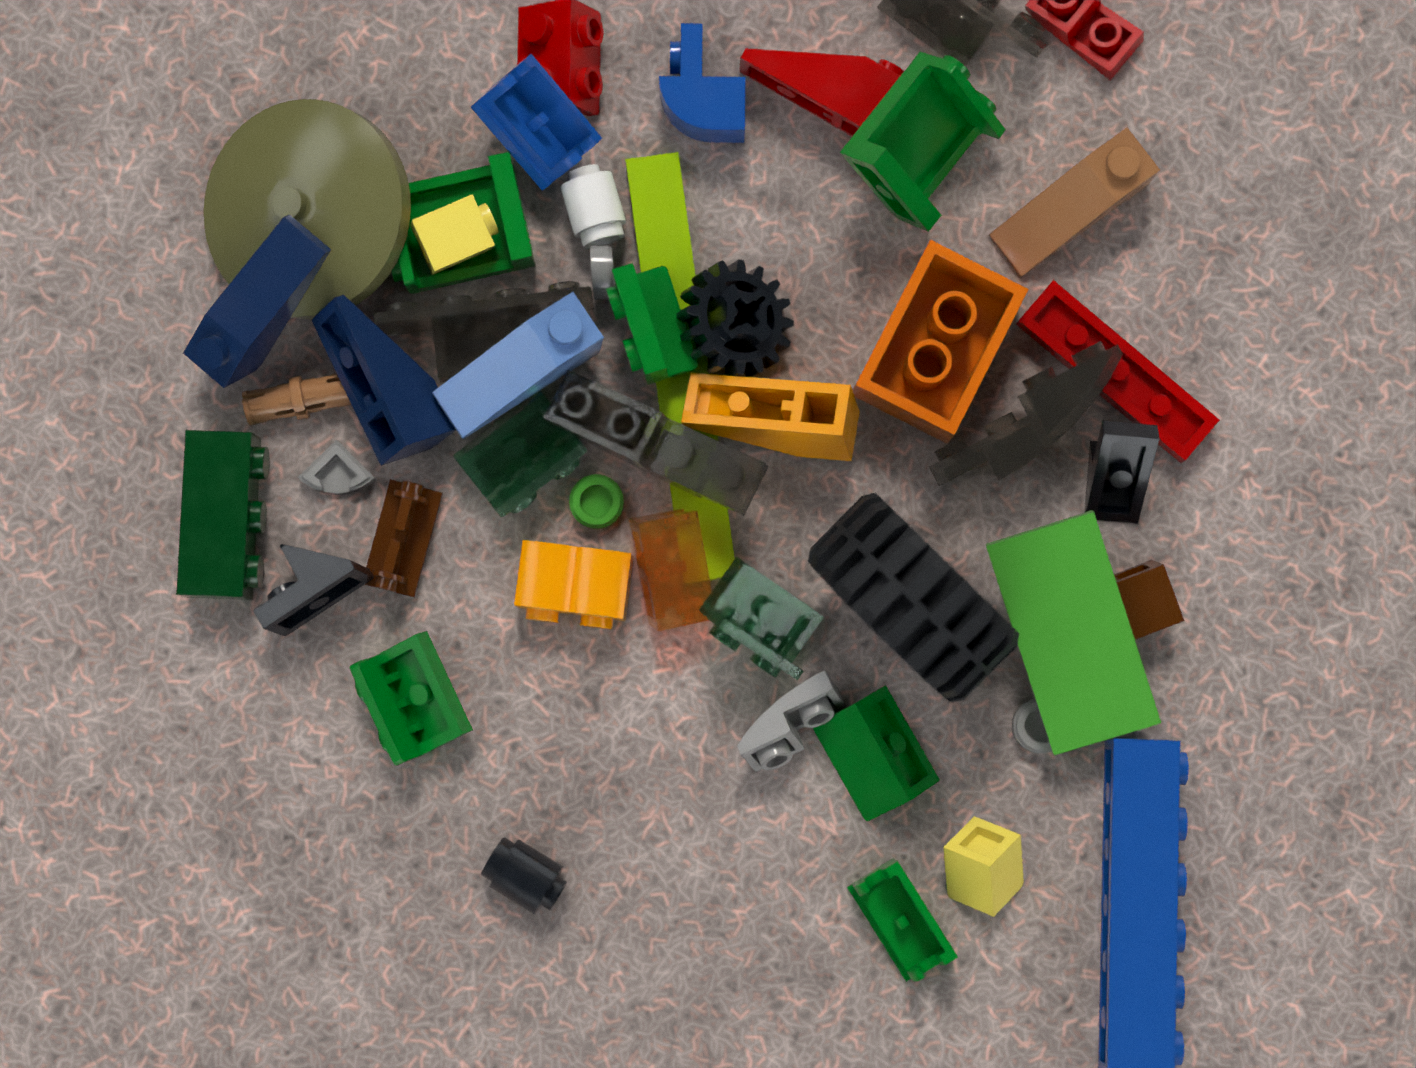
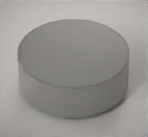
M609 245L590 246L594 300L609 299L606 288L615 286L612 269H614L612 247H609Z
M1036 699L1023 703L1015 711L1012 718V733L1016 742L1022 748L1032 753L1051 752L1052 748Z

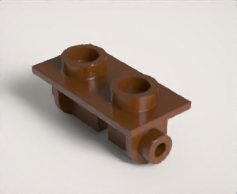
M390 479L366 566L371 570L374 579L365 585L415 598L443 496L442 492L424 488L423 485L404 480L399 482Z

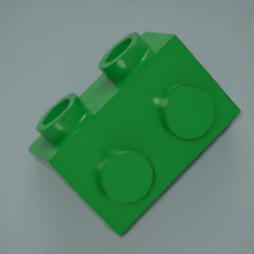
M633 263L612 269L615 286L606 288V292L615 320L626 317L632 338L622 340L632 372L643 369L647 385L696 370L698 361L690 357L694 350L691 341H681L680 335L687 330L685 322L676 318V314L681 309L667 267L659 266L637 274Z
M427 631L417 633L374 657L363 659L350 665V671L355 680L356 692L366 704L378 729L380 744L390 755L394 765L397 766L421 757L473 731Z

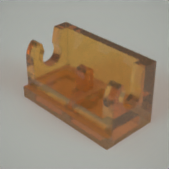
M675 509L629 518L649 625L657 631H663L717 619L698 512L696 510L684 512V509Z

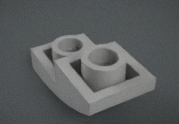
M824 670L790 690L771 705L745 733L737 747L740 755L755 772L761 769L773 770L787 764L792 759L793 754L805 749L797 730L803 727L814 728L823 725L833 718L835 712L846 707L838 687Z

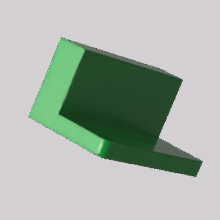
M886 685L837 712L827 723L813 728L854 803L866 821H870L911 801L940 781Z

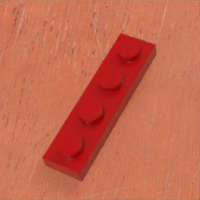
M1054 280L1016 323L1018 327L1132 423L1158 425V445L1179 463L1186 461L1220 421V419Z

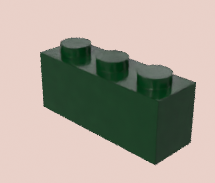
M185 430L176 595L187 598L253 600V588L262 587L264 561L262 555H255L256 534H264L266 529L267 508L265 501H258L259 479L266 480L268 478L270 456L268 447H261V438L252 432Z

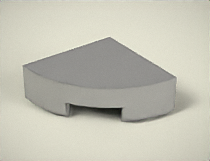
M337 439L298 476L309 487L320 492L334 493V495L359 491L376 480Z

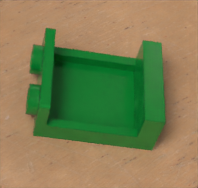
M920 51L840 151V154L891 214L903 222L929 232L942 215L928 198L978 135L985 134L999 139L1006 129L994 115L997 111L994 103L984 94L975 90L968 81V78L971 76L969 70L960 61L949 55L939 58Z
M509 152L488 156L490 165L408 183L411 200L409 229L403 250L391 272L395 282L404 281V285L410 294L536 267L515 170ZM473 194L477 205L486 203L494 217L499 231L498 234L491 236L495 246L485 253L432 275L410 227L411 221Z

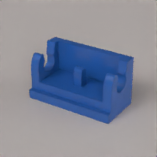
M532 54L496 82L471 106V109L542 191L582 159L581 156L602 139L600 134Z

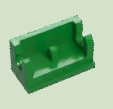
M890 859L847 887L906 982L910 979L913 982L920 981L925 977V973L939 964L940 966H945L958 958L896 859Z

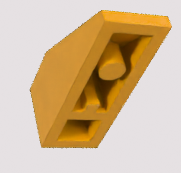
M690 373L681 423L686 428L797 457L852 461L860 411L852 387L848 384Z

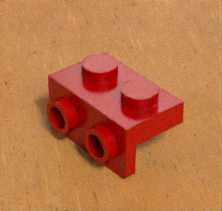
M555 0L518 7L517 65L532 54L578 110L586 116L599 114L600 95L603 90V81L600 74V48L604 37V30L600 12L578 0Z

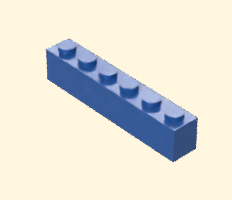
M1118 738L1104 740L1098 1068H1175V1065H1182L1184 1039L1182 1032L1176 1031V1009H1182L1184 1006L1185 983L1183 976L1177 975V952H1184L1186 928L1184 920L1178 919V896L1183 897L1186 893L1187 872L1185 864L1178 863L1179 841H1185L1187 836L1188 818L1186 808L1179 807L1180 785H1186L1188 780L1189 763L1187 753L1180 752V741Z

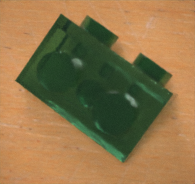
M539 391L518 404L455 453L453 457L499 516L504 517L509 512L515 514L527 508L536 499V491L553 478L554 480H560L572 473L580 464L579 458L587 452V449L574 435L545 395Z
M737 556L699 609L714 624L709 633L721 643L734 651L743 644L754 651L749 659L762 670L775 678L782 670L796 680H799L804 671L793 661L824 619V616Z

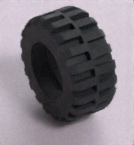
M876 493L861 496L810 548L808 563L892 650L950 703L964 700L1017 647L1019 633Z

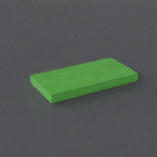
M1091 510L987 543L986 548L1011 625L1019 633V650L1054 756L1161 724L1094 511Z

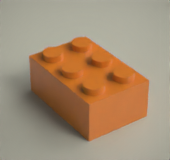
M930 239L853 389L854 396L947 444L953 438L1029 289Z

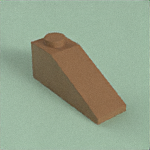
M1126 127L1047 187L991 232L989 237L1021 278L1145 188L1160 169L1129 128Z

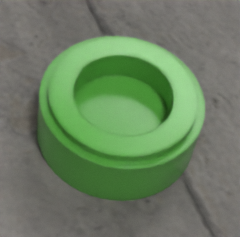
M593 474L583 477L574 485L570 493L569 505L573 516L581 525L590 529H604L613 525L621 516L624 508V498L619 485L613 479L605 475Z

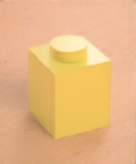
M473 194L413 219L410 224L432 275L491 250L495 246L491 236L499 233L488 205L484 203L478 206Z

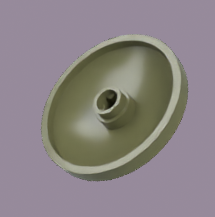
M317 99L291 100L271 106L251 117L238 128L223 146L212 167L206 186L203 210L204 228L212 258L228 284L236 277L283 217L290 214L331 249L291 316L292 318L313 319L334 297L345 295L356 306L369 297L385 281L397 263L407 238L411 200L408 178L403 163L390 140L376 125L362 115L329 101Z

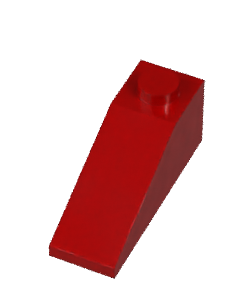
M745 48L742 53L739 68L740 73L850 136L855 134L904 72L899 66L890 61L881 59L877 63L867 56Z

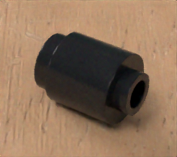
M505 837L498 843L481 872L483 877L491 881L490 888L534 915L541 906L551 910L567 884V881L559 877L564 866L519 839L514 843Z

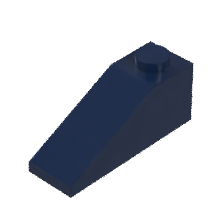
M290 214L283 217L206 312L183 354L223 388L255 372L266 359L331 249Z
M345 295L334 297L311 320L381 466L427 451L437 446L456 431L432 395V392L438 388L435 380Z

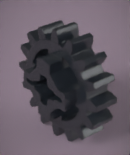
M738 259L729 266L723 260L709 267L708 271L703 270L691 279L694 286L684 290L680 295V298L690 305L676 314L677 319L689 324V329L680 335L681 341L693 340L697 347L693 350L690 357L696 360L705 355L709 359L707 372L710 374L725 367L726 375L741 376L744 373L746 377H753L763 372V368L767 369L778 363L780 358L777 353L790 346L791 342L781 334L794 326V321L783 317L781 311L791 304L790 300L776 298L774 293L778 289L780 282L774 280L768 284L762 281L764 268L761 266L746 273L744 260ZM743 310V313L736 318L737 322L733 328L729 329V326L735 321L734 317L738 314V311Z

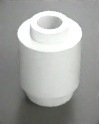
M597 164L582 166L568 173L569 181L562 184L560 188L574 236L581 238L583 248L590 249V246L607 245L624 238L622 225L626 223L612 172L600 171Z

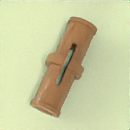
M337 373L305 380L301 376L289 378V383L264 389L242 391L243 409L250 426L296 416L298 420L310 418V413L351 405Z

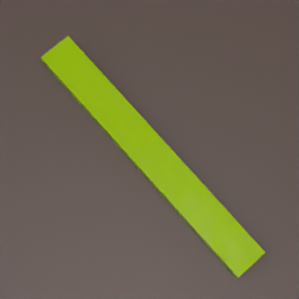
M679 152L625 159L640 271L644 272L659 266L667 267L680 309L682 310L690 306L680 298V295L684 290L694 286L691 279L695 276ZM685 322L686 327H687V330H688V329H689V324H688V322ZM691 340L693 349H695L697 346L695 342ZM705 355L697 359L698 367L696 370L656 382L683 584L737 577L718 436L683 427L681 423L690 373L709 374L707 372L708 362Z

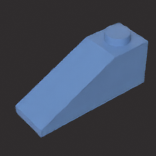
M571 292L525 321L433 391L432 395L461 438L465 439L600 352L604 336L574 292Z

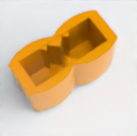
M522 540L514 606L527 609L525 619L558 623L559 613L581 616L580 626L612 630L613 620L626 621L634 556L632 553Z

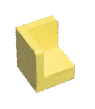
M974 816L943 847L947 894L957 902L994 917L1023 886L1021 835Z

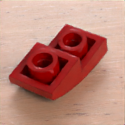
M1029 0L1025 4V10L1041 26L1110 81L1144 41V31L1101 4V0Z

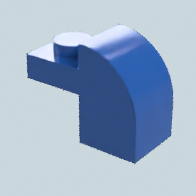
M681 23V41H670V74H680V76H659L660 100L667 118L681 133L698 141L744 143L745 77L702 76L703 23Z

